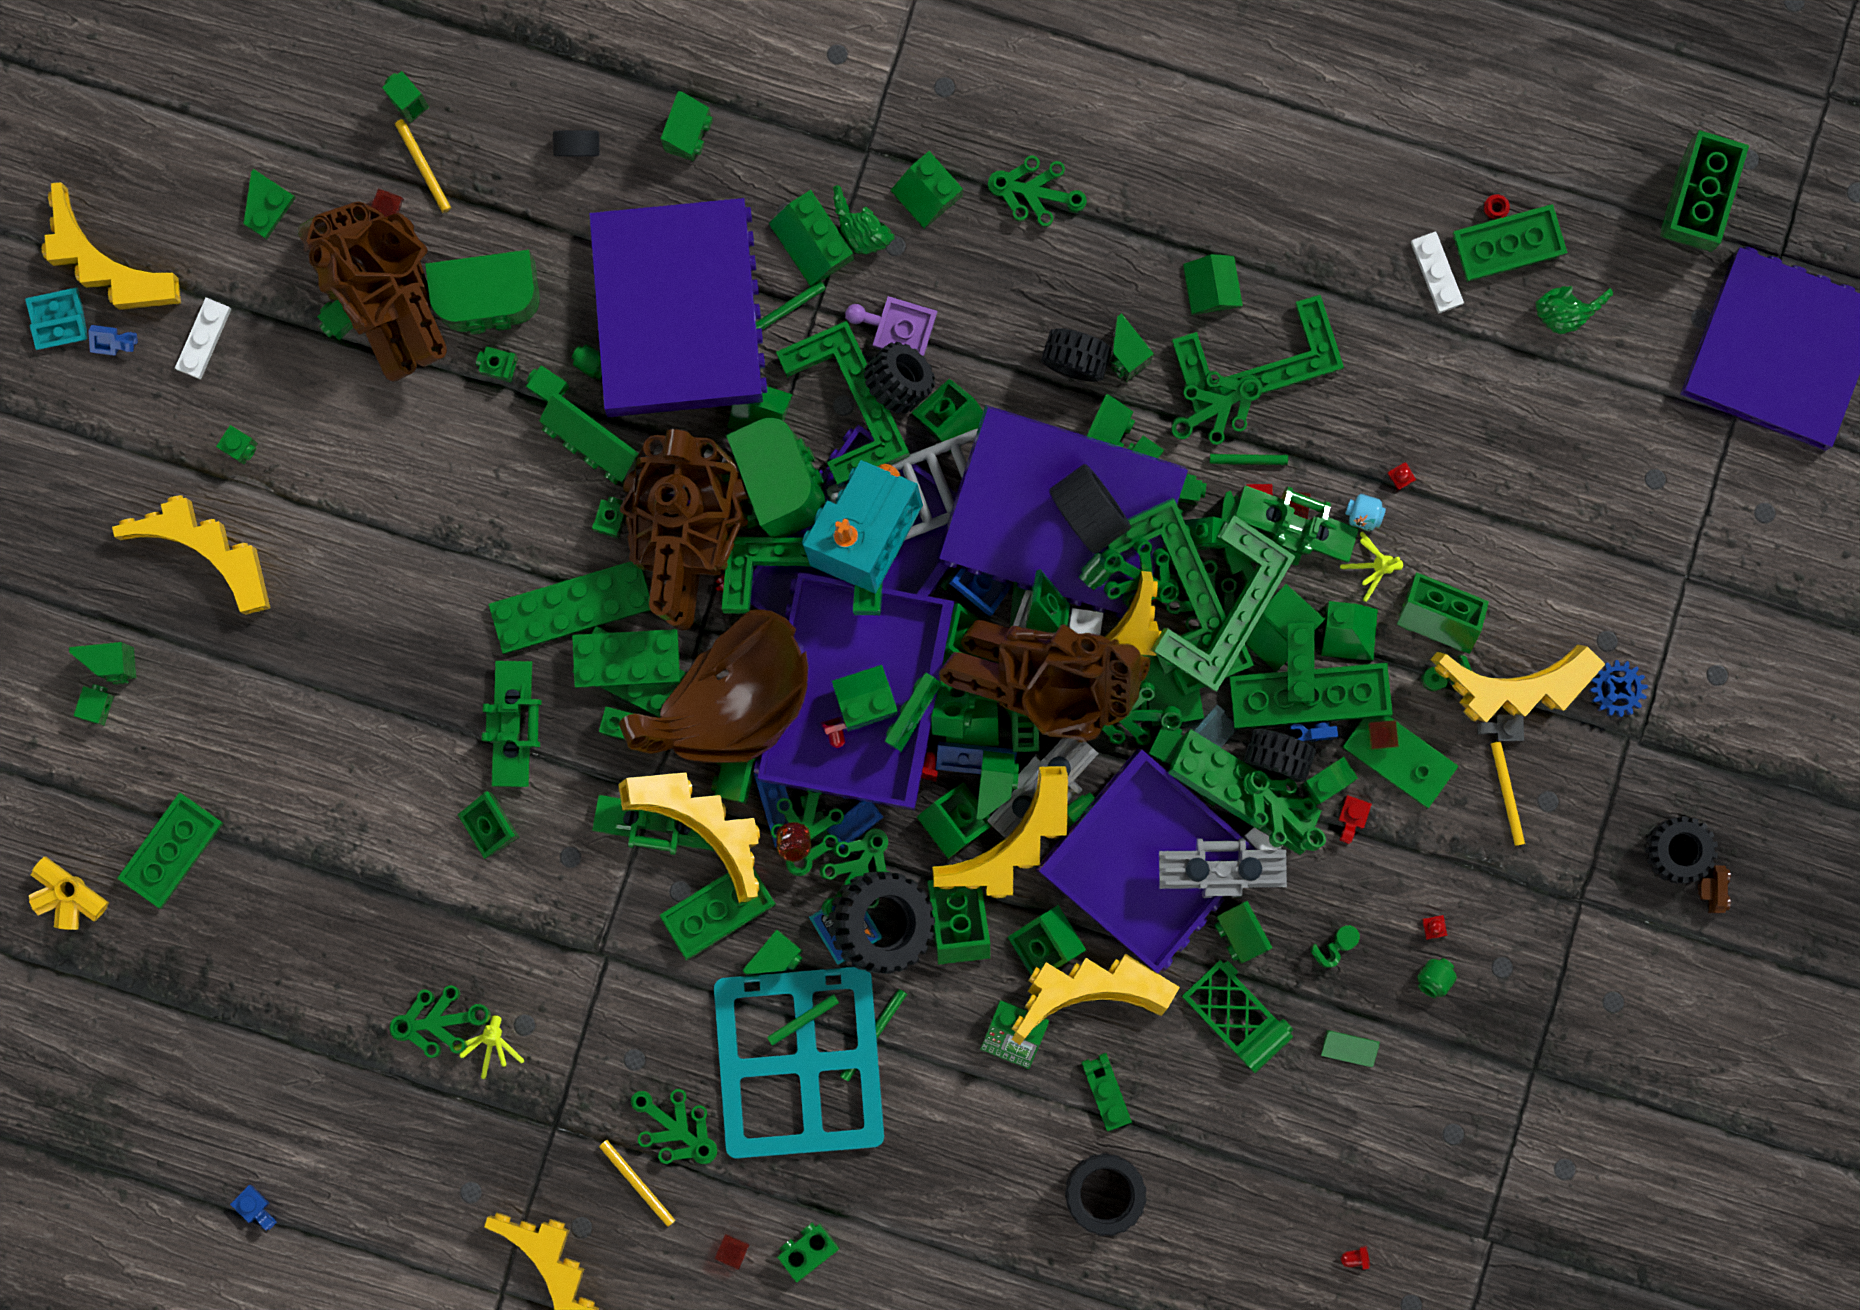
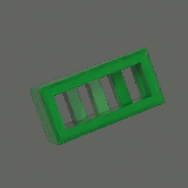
M1010 710L1012 751H1039V729L1032 721H1018V717L1027 716ZM1032 727V732H1018V728ZM1018 738H1033V742L1018 743Z

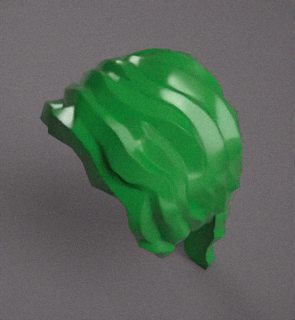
M839 185L833 186V200L836 208L835 212L839 215L841 235L849 243L851 249L860 254H870L884 250L886 246H889L895 240L891 229L882 222H879L873 211L868 207H863L861 213H850L841 187Z
M1572 286L1554 288L1535 302L1537 316L1542 319L1546 328L1551 329L1554 333L1561 335L1576 331L1594 315L1595 311L1607 303L1608 299L1613 296V290L1609 288L1597 299L1590 302V304H1585L1572 294Z

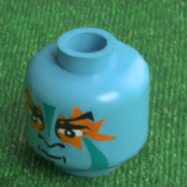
M1359 494L1355 501L1349 500L1345 514L1349 515V524L1351 526L1366 531H1373L1375 527H1380L1386 508L1382 507L1380 499Z

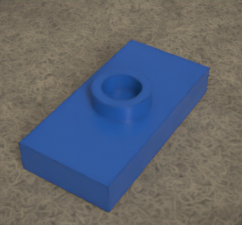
M861 801L844 814V820L841 824L832 825L826 830L830 835L836 836L838 842L845 841L848 843L857 840L882 820L884 816L873 803ZM840 845V848L844 850L845 846Z

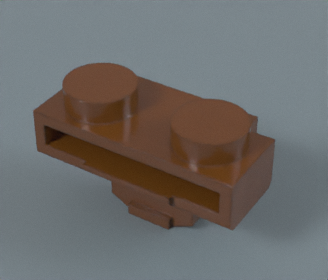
M1714 865L1713 869H1709V878H1701L1698 883L1700 899L1709 900L1708 913H1726L1730 909L1731 899L1728 895V884L1730 883L1731 873L1729 869H1726V866Z

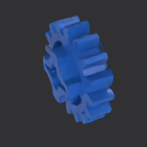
M1619 660L1613 661V667L1608 662L1605 663L1603 666L1604 671L1600 670L1596 674L1598 678H1593L1590 681L1592 684H1595V687L1589 689V693H1595L1596 695L1591 701L1592 703H1600L1599 711L1605 708L1608 709L1607 716H1612L1615 711L1618 718L1623 717L1624 710L1628 715L1633 714L1632 707L1636 709L1642 707L1638 700H1644L1647 697L1641 693L1642 690L1648 688V685L1641 684V680L1645 676H1637L1636 673L1639 669L1637 666L1629 669L1628 661L1620 666ZM1622 672L1625 674L1621 677H1615L1609 673ZM1632 681L1634 683L1635 693H1633L1631 690ZM1621 684V693L1616 694L1614 692L1616 690L1614 685ZM1602 685L1605 686V696L1602 694ZM1616 700H1621L1627 705L1615 706L1612 703Z

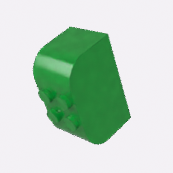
M1701 130L1692 137L1685 149L1661 228L1662 238L1713 252L1721 244L1749 145Z
M530 250L425 264L431 306L441 321L452 330L459 332L470 331V334H481L486 332L485 329L496 328L498 331L511 329V325L522 324L528 321L538 310L540 295L536 264Z
M776 418L761 419L726 435L759 524L770 537L785 538L813 525L817 511L825 506V496L821 488V484H824L819 470H815L812 464L815 461V457L810 447H806L803 439H799L785 422Z

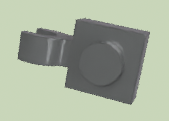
M1496 715L1495 723L1484 722L1477 724V734H1496V742L1524 741L1523 716Z

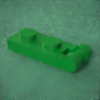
M1105 1052L1098 1055L1099 1058L1091 1061L1087 1059L1081 1061L1108 1132L1132 1123ZM1103 1068L1105 1075L1096 1078L1093 1071Z

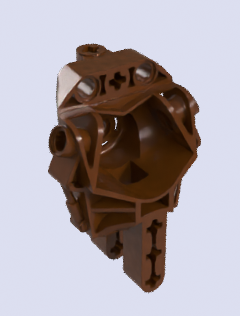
M358 201L317 214L298 227L299 238L304 242L303 249L305 252L310 251L309 262L318 274L320 291L327 293L329 299L339 300L352 322L353 328L359 335L366 334L379 365L388 380L393 382L399 381L414 373L417 364L428 366L445 357L447 353L446 344L429 309L431 303L428 283L421 265V259L427 254L428 249L418 239L414 232V225L408 218L400 213L385 217L373 207Z
M670 429L666 431V436H650L644 442L636 459L635 470L627 476L624 482L623 490L628 494L620 506V512L626 516L629 532L627 536L630 549L629 559L641 570L653 571L649 600L651 611L661 619L666 620L677 630L683 631L689 629L694 622L700 574L721 575L722 570L727 568V560L735 545L733 542L741 527L748 524V518L742 501L748 500L750 497L741 474L736 471V465L714 441L708 438L693 437L689 432ZM663 445L661 453L654 455L655 448ZM713 448V454L708 458H704L705 451ZM723 457L727 460V463H721ZM720 474L730 475L729 481L724 483ZM683 486H686L690 493L691 501L689 507L687 506L688 495L686 493V490L682 488ZM674 491L673 499L665 502L666 495ZM664 514H679V516L666 517ZM683 613V617H678L676 620V616H680Z
M976 620L961 640L962 647L970 654L999 662V664L961 652H954L940 670L939 677L944 684L950 687L999 701L1000 706L1029 717L1042 734L1049 737L1071 738L1082 743L1095 739L1104 725L1110 726L1129 715L1139 698L1140 684L1146 678L1149 671L1150 658L1141 656L1139 650L1131 644H1119L1117 639L1110 641L1104 636L1097 634H1078L1064 624L1060 625L1056 633H1048L1018 626L1006 628L983 620Z

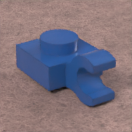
M91 325L89 329L91 353L116 356L118 349L133 352L134 344H137L136 333L127 332L117 335V328Z
M1329 722L1314 724V728L1310 730L1301 724L1290 726V730L1297 729L1301 732L1299 740L1303 742L1331 740L1338 737L1337 726L1330 727Z
M248 1185L230 1204L248 1223H251L256 1218L257 1222L265 1230H270L277 1223L265 1210L270 1203L252 1185Z

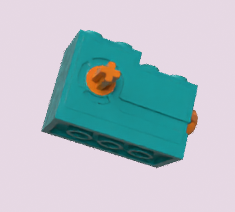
M860 460L857 468L854 467L848 477L849 483L845 490L842 489L839 492L836 504L827 500L825 506L817 511L815 524L811 530L805 533L802 544L811 567L876 593L916 520L923 503L918 484L901 477L895 467L889 464L874 466Z

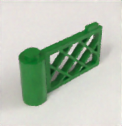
M1220 960L1182 997L1237 1054L1244 1064L1256 1074L1294 1038L1291 1034L1294 1029L1284 1019L1278 1021L1235 976L1238 971L1228 960L1224 964ZM1219 968L1228 976L1227 987L1212 986V975ZM1209 979V986H1202ZM1230 980H1232L1237 987H1230ZM1197 989L1209 990L1208 1005H1197L1190 996ZM1212 990H1227V1006L1211 1005ZM1230 990L1242 991L1246 995V1006H1230ZM1249 999L1255 1004V1006H1249ZM1201 1008H1208V1016ZM1211 1008L1227 1009V1024H1215L1211 1020ZM1230 1009L1246 1010L1245 1025L1230 1024ZM1249 1010H1260L1267 1019L1261 1025H1248ZM1219 1027L1227 1028L1226 1035ZM1229 1028H1245V1040L1238 1046L1229 1039ZM1248 1028H1253V1029H1255V1030L1248 1036Z

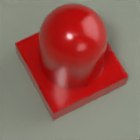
M1406 462L1387 473L1397 490L1416 480Z
M842 717L821 722L822 729L828 734L831 746L834 748L842 747L845 743L843 729H846Z
M933 751L926 752L921 778L936 782L938 771H936L937 753Z
M1444 915L1422 919L1426 940L1448 936Z
M1367 1245L1361 1246L1360 1250L1344 1252L1341 1256V1263L1345 1267L1362 1266L1363 1269H1369L1370 1261Z

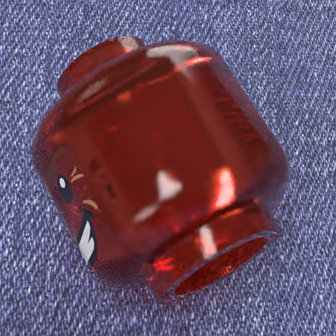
M790 822L778 829L776 846L779 856L790 862H797L808 856L811 850V835L805 825L798 822Z

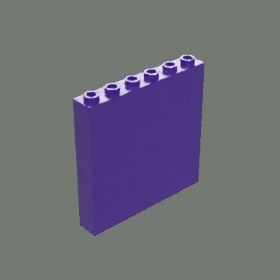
M1739 247L1731 258L1680 395L1827 451L1833 447L1860 375V293L1855 292V288L1852 286L1834 284L1826 276L1806 273L1807 270L1800 266L1793 265L1790 267L1782 264V260L1777 257L1759 255L1758 251L1751 247Z
M1136 749L1067 830V835L1061 837L1035 869L1146 966L1159 973L1160 971L1164 972L1173 962L1171 957L1177 950L1182 951L1190 942L1188 937L1193 931H1199L1207 921L1205 917L1211 910L1216 911L1224 901L1223 896L1203 898L1202 891H1204V888L1159 889V851H1196L1197 839H1203V841H1238L1239 838L1243 837L1179 781L1168 774L1142 749ZM1245 840L1246 850H1256ZM1238 851L1205 852V861L1238 860Z

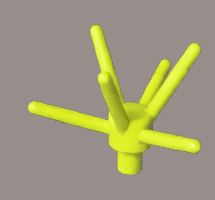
M1360 532L1362 538L1360 543L1376 556L1374 563L1341 564L1340 568L1375 569L1376 572L1362 582L1364 586L1372 582L1363 598V601L1367 602L1382 576L1392 573L1393 570H1402L1403 562L1400 560V557L1393 558L1392 556L1383 555L1364 532Z
M499 1016L491 1017L490 1024L484 1027L483 1034L467 1040L468 1047L459 1055L460 1058H464L480 1043L483 1042L487 1045L481 1073L482 1079L486 1078L493 1046H496L503 1067L506 1066V1060L502 1047L517 1061L524 1063V1059L501 1038L502 1030L499 1027L502 1019ZM462 1043L455 1045V1050L461 1049Z

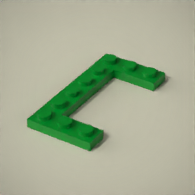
M1321 294L1295 303L1308 343L1309 352L1227 377L1240 380L1247 375L1255 376L1261 381L1263 387L1262 394L1343 370L1344 365ZM1197 332L1172 339V345L1185 385L1195 384L1198 389L1225 396L1235 391L1220 385L1218 387H1211L1207 384L1206 375L1209 372V368ZM1211 376L1209 378L1210 383H1216L1218 381V379L1213 381ZM1247 384L1244 390L1251 392L1254 386L1253 384ZM1189 388L1187 390L1188 395H1195L1196 389ZM1197 399L1190 400L1194 413L1212 404Z
M847 321L776 351L787 377L835 357L872 435L873 442L827 462L838 488L849 483V474L854 467L857 468L860 460L874 466H879L881 464L891 465L910 456L890 411L883 404H879L876 401L877 399L870 394V389L866 387L864 372L866 371L867 362Z
M1171 498L1128 518L1131 529L1109 544L1108 548L1121 553L1134 547L1135 541L1139 538L1149 540L1158 535L1161 536L1200 624V627L1180 637L1207 653L1224 624L1226 616L1175 499ZM1156 654L1165 674L1177 668Z
M1235 515L1228 517L1217 538L1258 565L1207 653L1168 628H1163L1151 649L1155 654L1216 692L1296 557Z
M736 537L733 542L735 545L727 560L728 566L725 569L722 600L723 613L746 614L750 611L753 566H810L802 544L803 538ZM883 581L876 593L855 585L854 615L881 614Z

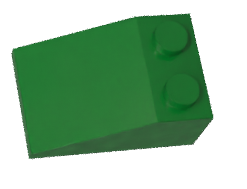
M928 880L929 899L934 909L931 911V916L935 917L933 933L938 965L990 959V937L982 886L977 889H969L965 886L941 889L934 887L933 880Z

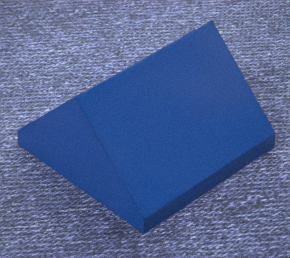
M961 565L947 583L986 615L991 616L1013 583L1007 580V583L992 579L991 574L985 572L982 575L970 573L967 571L968 567Z

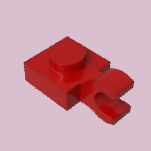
M1349 795L1345 797L1338 821L1345 823L1339 841L1350 844L1356 827L1364 829L1371 803Z

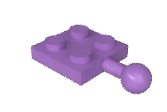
M889 296L887 297L882 317L866 312L859 304L850 305L845 312V317L851 324L857 325L865 322L878 326L873 342L874 348L882 350L891 342H901L903 345L905 343L910 345L912 349L915 348L922 356L925 355L937 316L936 310Z

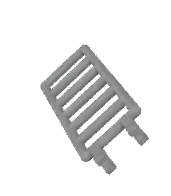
M978 429L913 453L909 457L891 464L897 470L902 469L906 479L918 484L923 503L919 512L922 523L912 526L905 540L948 523L954 500L936 455L951 450L962 478L967 462L960 446L974 441ZM927 460L947 513L935 518L931 516L912 467L913 464ZM834 484L827 488L830 502L836 504L839 492L842 489L845 490L847 484L839 488L837 484Z

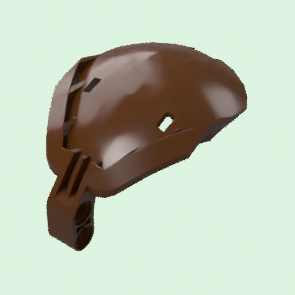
M748 611L715 640L711 649L697 656L683 680L663 704L660 718L630 714L620 720L619 726L628 748L650 754L673 749L677 755L684 759L709 763L748 762L772 748L785 730L797 718L807 691L809 668L806 651L801 653L794 638L796 628L786 618L773 611ZM727 669L729 674L718 680L716 675Z

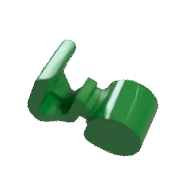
M1459 655L1457 660H1459L1460 665L1472 671L1467 657ZM1435 667L1426 670L1421 678L1422 685L1429 691L1440 690L1446 687L1449 681L1454 684L1449 677L1445 679L1435 671Z
M1351 925L1342 926L1334 934V943L1327 945L1330 952L1328 960L1325 959L1316 944L1311 945L1310 952L1322 967H1334L1341 958L1339 951H1348L1355 947L1359 942L1360 934Z

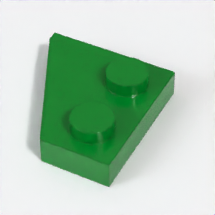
M253 169L250 176L244 225L267 240L296 197Z

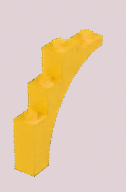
M61 182L51 183L48 201L50 207H53V217H50V226L55 234L45 235V243H42L44 259H47L53 266L78 263V265H75V276L77 281H80L86 288L111 285L108 288L109 301L119 310L181 303L179 278L174 273H151L131 269L112 261L100 253L88 241L78 226L71 208L68 188Z
M182 495L170 497L167 499V503L161 504L163 512L161 515L160 512H152L144 515L145 519L137 521L134 518L119 521V525L112 527L114 537L119 540L140 537L162 538L182 543L198 551L209 559L224 576L234 593L241 613L247 615L270 609L257 549L252 545L248 546V543H240L232 546L233 550H230L224 525L219 521L216 522L215 519H209L200 522V526H197L192 501L183 498Z
M1141 571L1138 588L1128 611L1105 638L1110 641L1117 639L1119 644H1131L1139 650L1141 655L1156 656L1151 649L1162 631L1158 630L1157 622L1154 621L1155 606H1151L1152 597L1157 596L1158 586L1157 581H1153L1152 572Z
M1578 644L1565 657L1548 668L1528 676L1509 679L1488 678L1478 675L1462 667L1444 653L1436 652L1430 659L1436 665L1435 671L1445 679L1449 677L1454 682L1452 687L1459 694L1465 696L1459 702L1465 708L1463 712L1474 722L1479 720L1486 723L1501 706L1513 716L1517 714L1526 717L1541 700L1551 710L1555 708L1564 711L1605 665L1589 647Z
M1066 766L1039 767L1037 787L1033 799L1024 817L1015 829L991 850L973 859L953 865L932 867L934 887L952 889L954 886H965L969 889H977L980 886H985L987 896L1004 898L1007 895H1013V866L1032 868L1035 865H1040V836L1055 839L1067 835L1068 774Z
M687 772L626 778L618 784L622 810H644L663 814L682 822L707 841L721 858L734 883L739 903L749 902L758 896L759 883L757 878L754 877L753 871L754 855L750 852L752 847L759 844L758 840L760 838V831L758 826L755 825L754 818L725 821L726 807L721 801V795L691 798L692 784L687 778Z
M1127 954L1124 955L1121 961L1115 959L1109 971L1086 958L1081 965L1076 963L1069 975L1064 974L1046 962L1041 970L1036 967L1028 980L1032 983L1028 990L1032 996L1024 1008L1029 1011L1024 1018L1019 1016L1013 1025L1012 1030L1015 1031V1034L1011 1040L1021 1045L1031 1030L1047 1016L1064 1007L1083 1001H1123L1143 1007L1162 1016L1180 987Z
M501 1213L487 1217L485 1228L506 1237L520 1247L535 1263L546 1281L553 1300L554 1310H599L598 1307L594 1306L595 1302L582 1297L579 1298V1301L574 1300L584 1269L579 1267L580 1263L568 1258H565L564 1262L560 1261L570 1231L564 1228V1223L550 1219L549 1223L543 1222L540 1230L537 1231L535 1230L536 1225L521 1221L520 1225L510 1222L511 1217Z

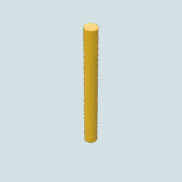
M404 119L395 122V126L442 213L451 210V206Z
M1501 741L1491 743L1515 846L1525 844L1502 744Z
M608 1140L604 1141L599 1148L663 1223L669 1227L676 1221Z

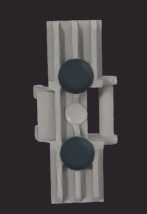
M1063 737L1045 758L1042 759L1038 754L1034 755L1030 763L1020 772L1018 787L1012 792L1011 798L1002 804L987 821L1004 838L1008 837L1021 822L1031 804L1037 787L1039 767L1066 766L1068 774V803L1076 793L1079 794L1082 791V788L1074 780L1099 753L1087 742L1081 743L1075 739Z
M1239 838L1238 841H1203V839H1197L1196 851H1159V889L1204 888V891H1202L1203 898H1212V896L1240 898L1243 888L1287 887L1286 850H1246L1245 838ZM1238 851L1237 861H1205V852Z

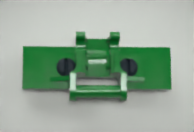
M1245 485L1235 513L1236 517L1248 525L1267 532L1268 535L1272 536V541L1278 545L1304 555H1309L1314 550L1346 563L1350 561L1359 530L1328 517L1331 506L1330 502H1320L1293 491V488L1289 486L1284 489L1280 499ZM1290 501L1315 510L1319 514L1310 520L1294 515L1295 509L1290 507L1289 503Z
M532 661L495 662L494 705L483 704L482 712L486 713V732L482 733V741L493 742L492 787H529L530 748L540 747L541 742H538L539 706L542 705V700L532 699ZM522 706L528 707L527 741H520Z
M598 796L593 832L629 837V848H634V846L670 851L672 855H676L678 845L715 851L697 832L680 821L663 814L644 810H622L621 798ZM646 829L673 834L672 841L638 836V831Z

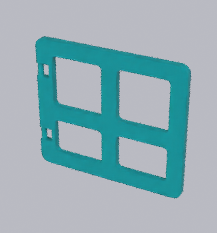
M849 967L721 978L715 983L714 995L726 1151L729 1156L733 1158L872 1148L878 1147L883 1143L884 1123L871 972ZM841 975V984L826 985V976ZM760 982V991L745 992V983ZM841 989L853 990L858 1047L855 1050L819 1052L816 1045L814 1019L796 1031L798 1047L796 1054L746 1059L739 1057L734 1006L737 998L791 994L794 997L796 1019L814 1007L813 994L815 992ZM856 1068L861 1074L864 1127L859 1130L826 1132L823 1129L819 1074L822 1071ZM798 1074L801 1086L803 1133L759 1138L745 1137L741 1079L755 1076Z

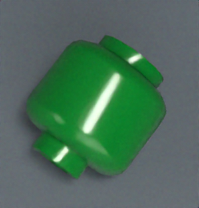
M1445 958L1440 960L1429 959L1417 976L1419 989L1431 998H1436L1437 996L1444 997L1457 979V975L1453 970L1454 965Z

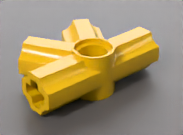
M43 857L32 870L31 876L46 887L30 894L29 903L37 916L55 909L54 928L77 930L79 928L80 912L92 921H97L107 909L108 901L87 887L81 878L72 876L48 857ZM68 882L74 886L72 896L68 895L65 890Z

